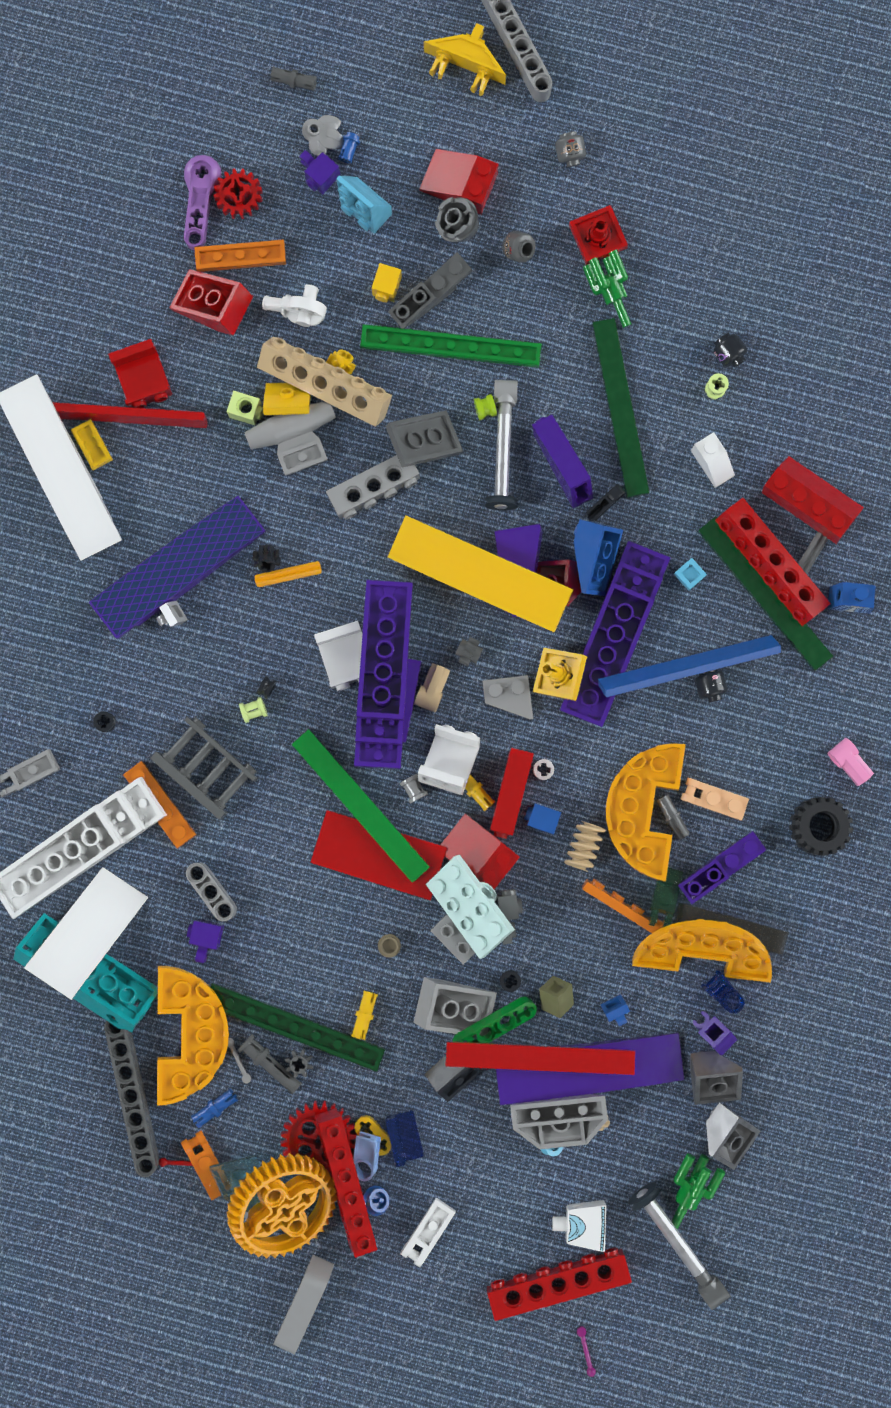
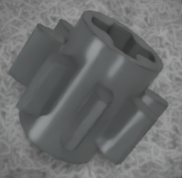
M472 637L468 641L462 639L455 653L460 656V663L469 666L470 662L477 663L483 651V648L478 646L479 640Z
M304 1048L301 1053H297L293 1049L291 1051L293 1058L286 1057L285 1059L286 1062L290 1063L286 1072H294V1078L301 1073L304 1077H307L306 1069L314 1068L312 1064H309V1060L312 1059L313 1055L307 1056ZM298 1058L303 1059L302 1063L305 1064L300 1069L297 1068V1063L294 1062Z

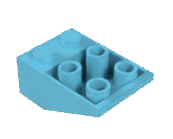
M339 175L336 180L341 209L348 216L351 217L353 215L358 219V224L364 230H370L375 234L392 215L391 205L358 177Z

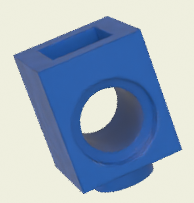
M534 803L533 808L528 806L524 820L528 821L527 826L554 835L561 812Z

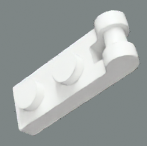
M435 1198L400 1254L405 1258L408 1256L414 1260L415 1265L421 1267L453 1218L456 1210ZM415 1244L423 1248L420 1253L413 1249Z

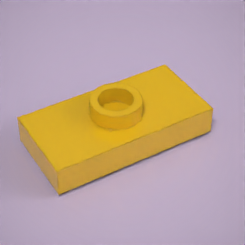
M91 419L71 429L92 470L113 460Z

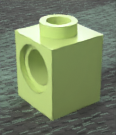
M233 391L227 414L229 418L256 425L257 419L261 420L263 415L262 403L259 398ZM244 405L252 406V410L250 412H241V409Z

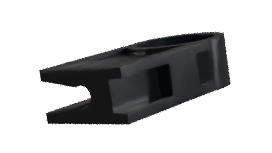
M616 484L585 513L584 517L591 522H595L626 491L619 484Z

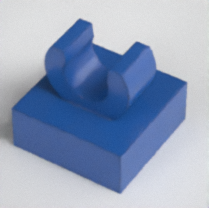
M621 994L600 1004L609 1022L615 1019L618 1026L627 1023L624 1014L630 1012Z

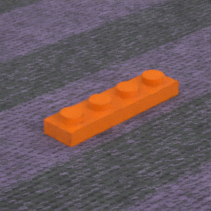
M284 240L194 247L196 270L199 272L287 264Z
M143 761L123 774L129 784L139 777L144 779L167 814L158 823L177 849L197 835Z
M586 879L582 885L584 891L647 931L653 933L663 928L665 923L655 916H652L651 919L643 914L645 911L634 903L632 906L623 902L625 899L623 896L615 891L611 894L604 890L605 885L598 880L593 879L590 881Z

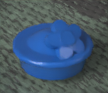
M372 1186L365 1191L363 1197L367 1212L372 1216L382 1215L389 1206V1195L380 1186Z

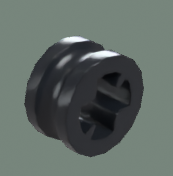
M266 676L261 682L257 694H263L264 698L268 699L277 681H270L269 677Z
M99 712L94 717V727L101 732H110L116 726V719L109 712ZM103 716H107L106 719H110V723L106 725V728L99 724V721L103 720Z
M508 970L501 975L500 984L505 991L514 992L520 987L521 979L517 972ZM514 975V980L517 979L516 985L512 984L511 987L505 986L507 982L504 983V978Z

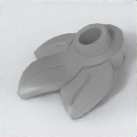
M324 115L318 120L308 119L303 124L302 134L309 141V149L315 156L318 157L322 152L326 155L327 149L342 148L344 141L341 134L337 131L341 121L337 117ZM310 127H315L317 132H311Z

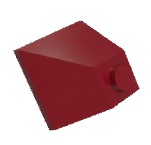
M572 560L538 562L537 574L573 589L566 605L569 606L581 593L577 562Z

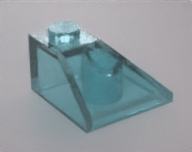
M255 1155L210 1166V1172L224 1200L231 1202L230 1195L235 1194L234 1187L240 1186L239 1179L245 1180L246 1172L252 1173L254 1166L260 1167ZM257 1193L249 1202L246 1212H249L254 1205L260 1202Z

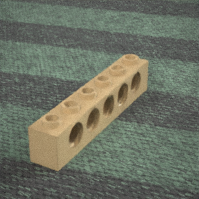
M272 337L262 346L257 368L375 427L385 419L392 395L386 393L384 389L374 387L366 383L364 379L354 377L346 373L344 369L334 367L326 363L322 358L306 353L302 348L293 347L281 338Z

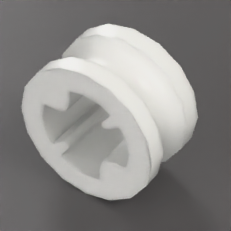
M542 759L535 763L533 773L538 779L547 780L553 775L554 766L549 760ZM541 763H545L546 767L550 768V773H546L547 776H541V772L537 771V767H541Z

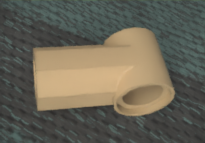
M432 663L424 685H421L414 705L436 713L450 670Z

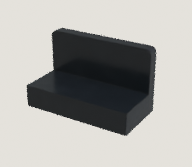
M445 1055L425 1073V1076L436 1092L449 1102L483 1071L481 1068L445 1066Z

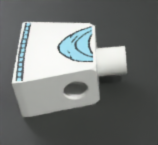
M604 1200L569 1204L566 1207V1217L553 1216L552 1231H565L567 1244L605 1252L606 1204Z

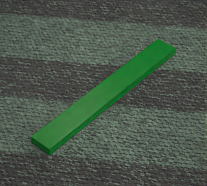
M363 324L360 348L539 368L542 344Z
M310 729L292 743V746L412 883L430 868Z

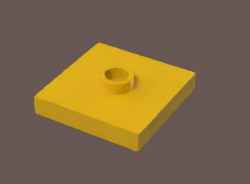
M266 383L263 413L264 415L309 414L311 394L289 383Z

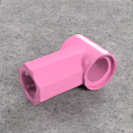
M844 738L828 752V756L839 768H842L857 786H860L871 778L874 773L858 755L859 751L849 739Z

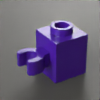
M306 150L299 156L301 164L307 168L304 171L306 184L313 191L318 190L323 195L340 175L339 166L323 152L316 159Z
M198 919L194 920L193 924H189L187 937L190 938L189 944L198 946L195 962H206L209 948L216 950L220 947L224 925Z
M702 1011L701 1014L705 1018L704 1023L699 1024L693 1020V1025L700 1030L698 1032L700 1036L722 1056L737 1039L715 1016L711 1019L706 1012Z

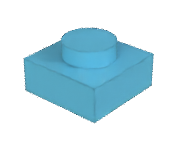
M693 558L674 573L688 591L707 575Z

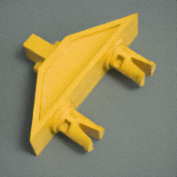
M476 23L471 35L466 33V35L461 34L424 41V52L436 57L429 71L432 77L439 69L438 79H442L447 64L450 62L477 73L470 90L475 93L480 85L479 96L484 94L489 79L506 85L505 72L485 45V40H482L484 26Z

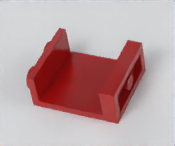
M152 339L108 354L111 363L116 369L126 397L125 403L128 407L145 408L151 402H163L168 399V396L173 395Z

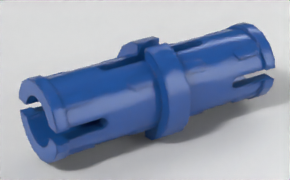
M229 1088L228 1091L215 1100L211 1099L208 1101V1105L200 1111L191 1115L193 1122L197 1121L195 1125L201 1128L215 1116L219 1117L222 1115L223 1110L237 1102L238 1098L236 1094H232L234 1093L233 1090Z

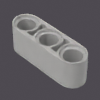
M202 862L189 865L186 870V877L215 918L219 921L232 919L237 913L236 904L210 868ZM197 866L203 870V877L199 880L193 876V869ZM209 885H213L217 889V895L214 898H210L206 894V889ZM222 904H227L231 909L228 917H224L220 913V906Z

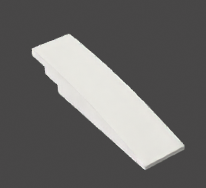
M36 374L0 392V405L80 561L121 541L122 538L102 500L103 498L39 376Z
M142 777L137 778L122 790L115 792L100 804L93 806L0 872V900L12 919L17 918L167 816Z

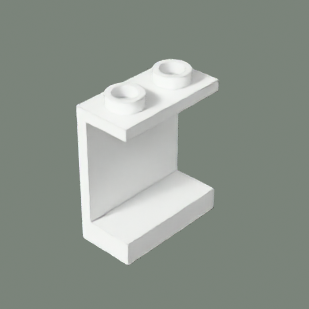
M355 621L314 634L330 681V687L341 691L349 688L350 683L359 682L362 631L359 622Z
M436 724L435 737L424 766L421 765L418 771V781L463 795L480 748V737H477L472 732L465 731L463 733L457 731L449 725L441 726Z

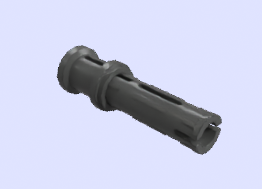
M251 1034L238 1051H243L253 1060L254 1065L263 1067L290 1094H293L302 1083L294 1078L290 1072H286V1069L269 1054V1049L261 1046L254 1039L255 1036Z

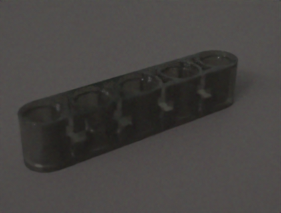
M678 902L673 924L696 919L727 922L754 935L762 942L767 951L783 955L789 932Z

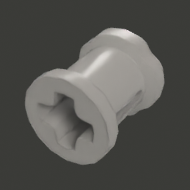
M417 774L400 782V785L405 788L410 798V804L428 795V792L423 790L418 781Z

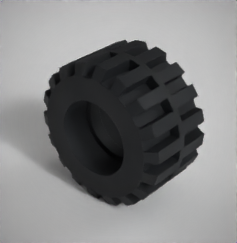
M818 797L803 801L799 807L794 809L795 814L790 817L792 825H789V830L793 832L791 835L792 840H796L797 843L795 844L798 848H802L804 852L811 853L812 855L828 856L846 847L844 844L850 841L851 838L848 836L849 833H853V828H850V823H853L852 818L848 817L849 811L842 807V803L835 802V799ZM816 813L826 814L832 822L831 834L825 840H817L810 832V820Z

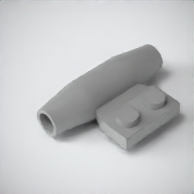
M319 402L310 404L309 414L276 415L244 433L251 450L278 445L277 456L284 474L287 476L328 460L320 438L312 431L335 419L336 416L331 404Z

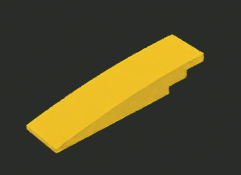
M406 515L388 555V558L552 632H555L573 592V589Z

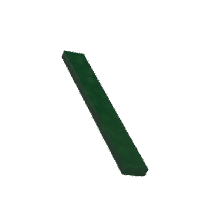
M615 318L592 322L626 498L647 495L650 492Z
M715 516L697 532L809 666L816 671L831 659L833 655L807 624L801 626L793 617L792 613L778 599V596L769 585L764 582L755 568L749 564L741 551L735 547L727 534L721 530L715 521L717 519Z
M211 984V988L220 999L227 1015L373 1071H378L385 1048L362 1039L354 1038L341 1031L218 984Z

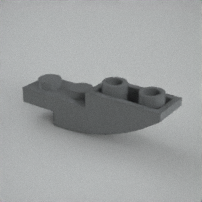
M458 252L455 253L425 282L421 281L388 313L402 329L406 328L457 289V285L473 270Z

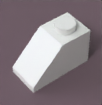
M714 432L694 444L691 452L715 488L735 476L728 454Z

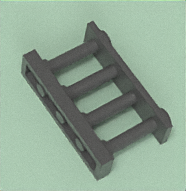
M187 717L184 720L190 725L187 731L167 753L155 752L150 759L216 818L223 820L228 814L224 810L225 804L248 778L254 782L259 779L255 776L257 771L248 763L243 765L204 730L206 726L195 717L192 720ZM198 732L207 740L206 744L184 768L178 769L173 764L174 758ZM215 747L225 757L201 783L198 782L196 785L190 779L192 777L191 773ZM233 763L242 772L219 798L216 797L213 800L207 794L209 787Z

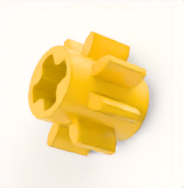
M345 350L334 351L333 354L330 353L326 363L334 367L344 369L348 374H352L356 367L352 363L353 356Z

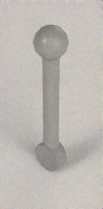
M228 1038L227 1047H230L231 1052L243 1075L242 1081L244 1083H249L251 1081V1075L246 1073V1070L234 1047V1040L232 1038Z

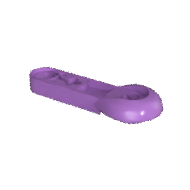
M197 155L191 158L184 169V179L189 190L184 240L188 248L194 251V247L205 245L211 194L214 191V185L219 184L218 177L221 178V168L218 162L207 155ZM202 170H205L206 174L203 178H200L199 174ZM197 213H200L201 217H203L198 219L199 228L195 227L196 223L193 218ZM192 234H199L201 240L197 244H191L189 237Z

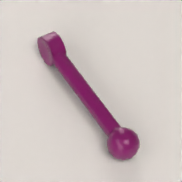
M580 1326L577 1328V1334L581 1338L587 1362V1375L593 1377L596 1374V1370L592 1367L587 1347L586 1329Z

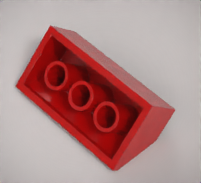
M790 456L775 470L762 490V493L817 532L822 533L823 536L836 545L864 508Z

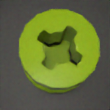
M492 394L486 395L483 399L474 398L479 421L484 420L486 416H497Z

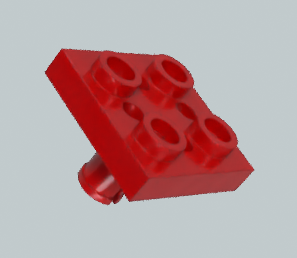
M611 205L569 222V227L586 265L590 264L589 260L597 257L600 260L610 256L609 253L611 251L618 250L620 252L628 248L627 241Z

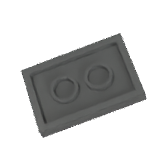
M447 410L389 422L385 426L402 468L460 455L463 452Z

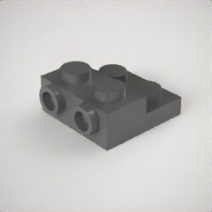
M501 890V895H497L499 909L509 922L512 919H519V913H523L522 900L517 898L516 890ZM510 922V924H511V925L513 926V928L515 929V923H514V922ZM516 929L502 941L503 945L512 944V938H516Z

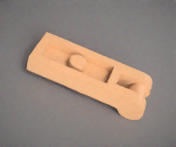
M687 778L686 785L688 786L686 792L682 793L680 800L742 821L749 798ZM696 789L702 790L700 798L694 797Z

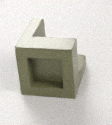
M554 975L539 989L542 1010L558 1018H561L574 1005L572 984Z

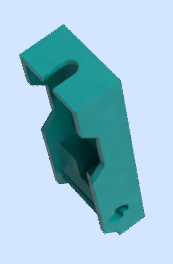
M44 913L16 947L13 960L25 967L59 922ZM105 954L74 995L73 999L117 1028L128 1030L132 1033L138 1022L142 1020L148 1009L153 1005L152 1003L157 999L158 987L108 954Z

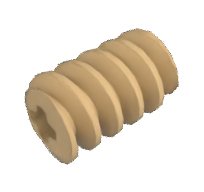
M582 821L584 824L576 825V828L581 833L573 834V837L578 842L570 843L575 851L567 852L572 860H565L564 863L587 871L586 868L594 867L589 859L597 858L592 853V850L600 849L595 844V841L603 840L598 835V832H605L606 830Z

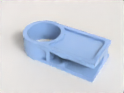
M360 1131L359 1136H356L353 1160L358 1179L368 1181L378 1169L381 1137ZM358 1163H366L370 1167L371 1173L363 1172L359 1168Z

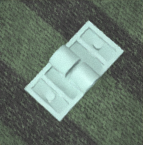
M460 855L454 856L426 883L429 890L479 959L486 957L515 930L496 905L497 894L489 884L479 882Z

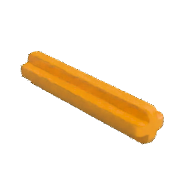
M315 561L255 575V583L257 587L268 586L321 574L322 569L320 562Z

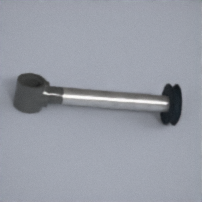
M651 1182L643 1186L630 1197L628 1204H633L632 1210L634 1211L641 1208L647 1211L699 1283L697 1286L698 1292L713 1311L729 1299L731 1295L717 1276L715 1277V1275H710L655 1200L661 1191V1188H656L657 1183Z

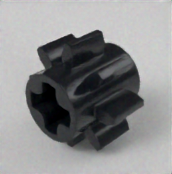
M267 544L259 545V550L253 551L254 567H258L262 572L274 571L275 565L280 566L281 557H279L280 550H275L273 546Z

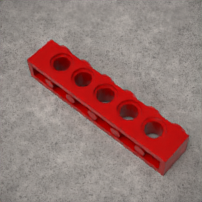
M741 498L725 510L715 520L721 530L727 534L735 547L741 551L749 564L755 568L764 582L769 585L778 596V599L787 607L801 626L805 625L831 604L744 498Z
M337 1108L314 1115L329 1174L334 1181L336 1199L349 1247L355 1258L378 1250L342 1116Z
M616 1247L609 1248L601 1255L588 1254L576 1262L567 1260L559 1263L558 1267L551 1269L549 1267H541L533 1274L520 1273L513 1276L512 1280L504 1281L499 1279L491 1282L490 1286H487V1295L494 1321L632 1283L623 1250H618ZM602 1265L610 1267L606 1274L598 1273V1268ZM584 1271L587 1273V1277L584 1280L579 1281L575 1279L576 1273ZM555 1278L564 1279V1284L560 1287L553 1286L552 1282ZM533 1284H538L542 1287L538 1293L530 1292L529 1288ZM509 1291H517L519 1296L511 1300L506 1296Z

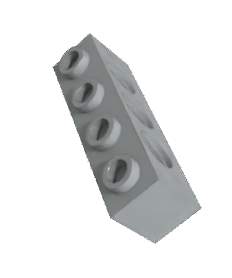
M396 455L327 490L326 494L339 519L345 518L347 520L357 514L356 511L375 506L377 500L383 497L385 499L393 497L398 493L397 490L404 486L407 489L418 483L417 480L420 479V474L415 465L402 468ZM392 472H398L401 475L397 481L389 480L388 476ZM377 482L381 486L378 491L372 492L368 489L369 484ZM353 492L360 494V498L356 502L348 500V496Z

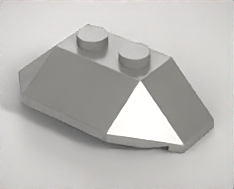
M586 1094L510 1105L513 1130L539 1149L587 1145L608 1121L605 1095Z

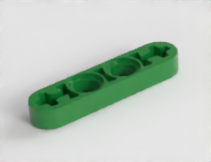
M520 997L458 1032L452 1042L490 1043L533 1018L537 1007L529 997ZM504 1016H510L507 1023L500 1024V1020ZM483 1028H490L486 1035H479Z

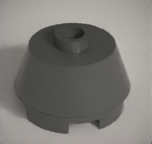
M453 197L446 199L440 204L437 221H435V226L440 236L449 242H465L472 239L479 228V219L475 205L466 198Z

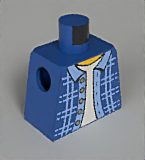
M849 582L830 586L828 601L831 604L827 606V609L871 614L874 609L876 586Z

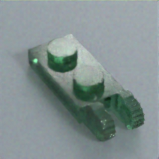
M668 867L666 882L656 880L650 906V926H655L657 923L658 912L665 914L663 927L671 925L680 889L678 884L682 880V871Z

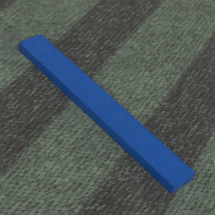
M772 635L600 678L598 683L604 695L610 697L781 653V645Z

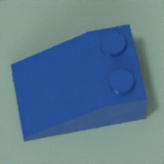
M579 520V524H577L574 531V548L581 593L606 596L623 533L622 529L596 522Z

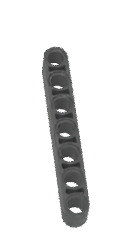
M106 1021L104 1030L134 1168L139 1176L149 1177L158 1169L160 1158L133 1035L130 1031L124 1029L115 1031L112 1024ZM118 1043H123L126 1045V1054H121L118 1052ZM123 1066H128L131 1068V1077H126L123 1075ZM128 1089L136 1091V1100L128 1098ZM134 1112L142 1116V1123L133 1121L132 1114ZM144 1136L147 1139V1146L138 1144L137 1137ZM143 1159L150 1160L153 1168H144L142 1164Z

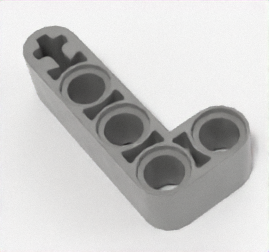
M312 1255L273 1345L295 1355L327 1286L334 1267L333 1263Z

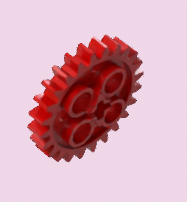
M315 1100L311 1108L305 1103L304 1111L297 1107V1116L289 1114L291 1123L284 1122L283 1126L288 1131L281 1132V1137L285 1138V1140L281 1141V1147H287L283 1150V1156H287L289 1153L293 1156L297 1153L302 1155V1157L307 1155L310 1159L314 1158L317 1162H320L328 1170L325 1156L322 1154L321 1141L316 1143L315 1140L319 1133L314 1115L335 1109V1103L330 1108H327L326 1101H323L322 1106L318 1107V1103ZM343 1108L338 1110L341 1116L344 1112ZM350 1115L342 1117L349 1146L350 1148H355V1142L352 1139H355L357 1134L350 1132L355 1128L354 1123L347 1124L350 1120ZM313 1122L315 1128L307 1131L303 1128V1124ZM303 1135L306 1138L300 1139L298 1136ZM302 1145H308L312 1150L307 1154H303L299 1151V1148Z

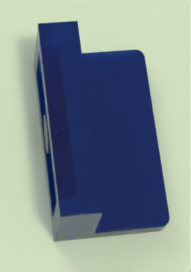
M411 1110L387 1116L385 1121L396 1167L406 1165V1161L423 1157L424 1153L414 1111Z

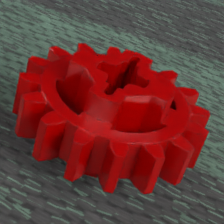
M234 168L231 175L225 171V178L218 177L217 179L220 186L214 185V190L217 192L214 194V199L218 201L216 203L218 209L223 208L222 211L225 216L230 212L232 219H235L237 214L240 215L241 219H244L245 213L252 216L251 210H259L257 202L263 201L260 195L263 191L262 187H259L260 182L258 178L254 179L252 172L246 175L245 169L237 173ZM237 188L240 191L239 200L237 198Z

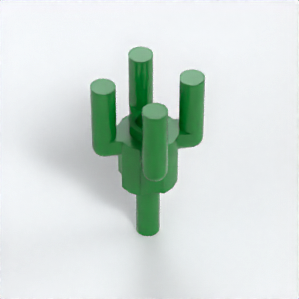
M614 250L609 253L610 256L603 259L607 275H604L597 257L589 260L590 264L585 265L583 270L593 294H602L606 305L614 304L621 324L625 328L631 325L622 299L627 297L622 283L628 279V275L618 250Z
M687 1153L674 1177L675 1184L681 1186L676 1195V1201L680 1205L671 1220L677 1230L688 1209L696 1210L702 1197L708 1200L714 1197L726 1173L721 1168H717L708 1187H706L705 1184L711 1171L706 1168L709 1157L704 1154L700 1155L691 1176L686 1177L695 1160L693 1155Z

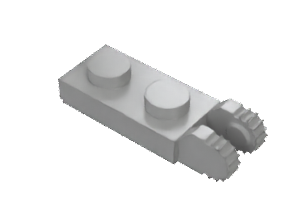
M51 749L37 754L0 775V784L10 778L14 785L0 792L1 797H6L16 791H20L61 770Z

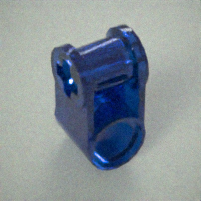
M719 970L715 971V975L706 984L702 983L700 985L712 999L716 1000L729 1013H739L744 1008L745 1002L743 997ZM731 996H736L738 1005L731 1009L727 1006V999Z

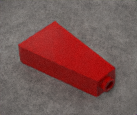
M515 748L509 750L490 830L494 831L493 836L507 839L508 835L513 836L534 753Z

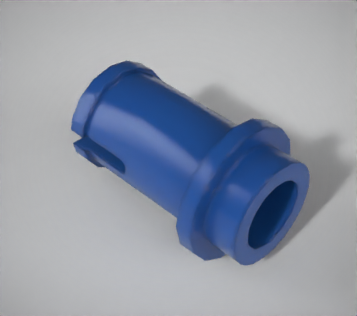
M347 132L343 136L344 143L338 156L340 161L347 164L352 163L356 147L360 145V137L358 135Z

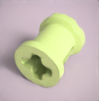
M719 373L710 377L705 386V392L709 398L718 399L724 395L729 385L727 377ZM715 383L719 384L718 390L714 389Z
M258 697L256 701L247 704H239L245 723L262 715L264 717L268 716L262 697Z

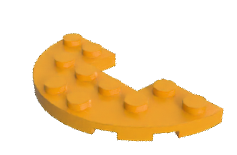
M686 744L658 745L634 756L616 775L611 784L606 802L607 828L618 853L638 872L666 882L672 835L649 831L655 789L657 787L679 791Z
M696 919L668 925L646 937L637 947L632 958V966L679 971L682 956L726 961L724 977L771 983L772 979L771 958L766 947L748 931L727 922Z
M158 966V1014H181V1057H157V1106L185 1100L187 1096L204 1088L213 1079L214 1074L223 1063L229 1037L226 1013L213 989L196 975L170 966Z

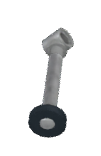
M495 380L494 402L498 407L495 495L485 497L487 504L484 505L492 510L502 511L518 508L515 505L518 499L508 496L512 407L517 403L518 381Z

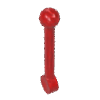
M164 1157L159 1159V1166L161 1167L166 1165L193 1166L191 1161L167 1160Z

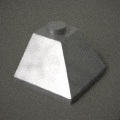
M700 1051L690 1054V1072L695 1105L741 1100L742 1067L715 1051Z
M719 1102L717 1107L711 1111L710 1117L706 1121L709 1155L735 1170L761 1131Z

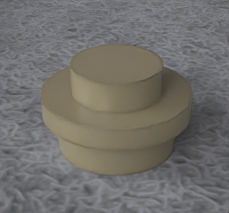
M393 934L382 936L378 942V950L384 957H394L401 949L400 940Z

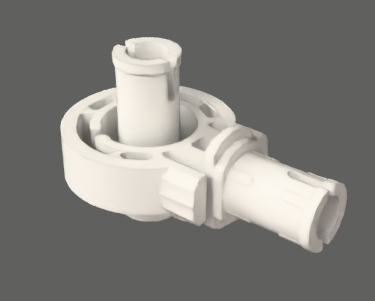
M305 285L303 297L286 295L283 298H276L266 295L262 302L264 310L281 312L283 317H288L291 322L304 327L318 325L324 320L327 309L324 304L316 301L319 289L313 285Z

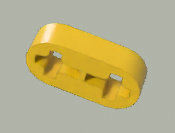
M363 1115L359 1117L355 1123L356 1134L359 1136L362 1125L360 1122H370L369 1128L373 1132L372 1135L381 1137V1141L387 1140L385 1144L387 1148L381 1147L379 1155L382 1156L389 1153L392 1139L371 1116Z

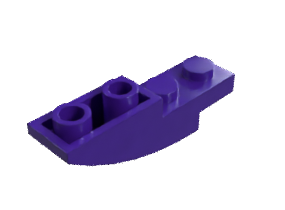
M751 831L694 871L678 886L689 902L693 904L765 852L766 848L756 834Z

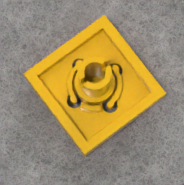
M543 648L533 692L576 701L587 656Z

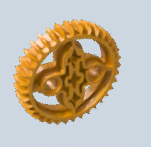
M289 1153L285 1158L280 1154L276 1160L271 1157L268 1163L262 1161V1166L259 1168L254 1166L252 1173L246 1172L245 1180L239 1179L240 1186L234 1187L235 1194L230 1195L231 1202L227 1204V1221L236 1243L250 1254L254 1253L257 1257L263 1255L266 1259L270 1255L276 1258L278 1254L285 1257L287 1252L293 1254L297 1248L302 1250L304 1244L310 1245L312 1238L318 1239V1232H324L323 1226L329 1224L328 1218L333 1217L332 1210L336 1208L335 1201L337 1199L334 1181L328 1170L320 1162H317L314 1158L310 1159L307 1155L302 1157L299 1153L295 1156ZM301 1174L293 1177L285 1184L279 1179L286 1175ZM320 1189L317 1204L307 1218L304 1210L315 1202L318 1190ZM257 1193L260 1202L249 1210L248 1218L243 1223L246 1208ZM278 1229L284 1232V1234L268 1237Z

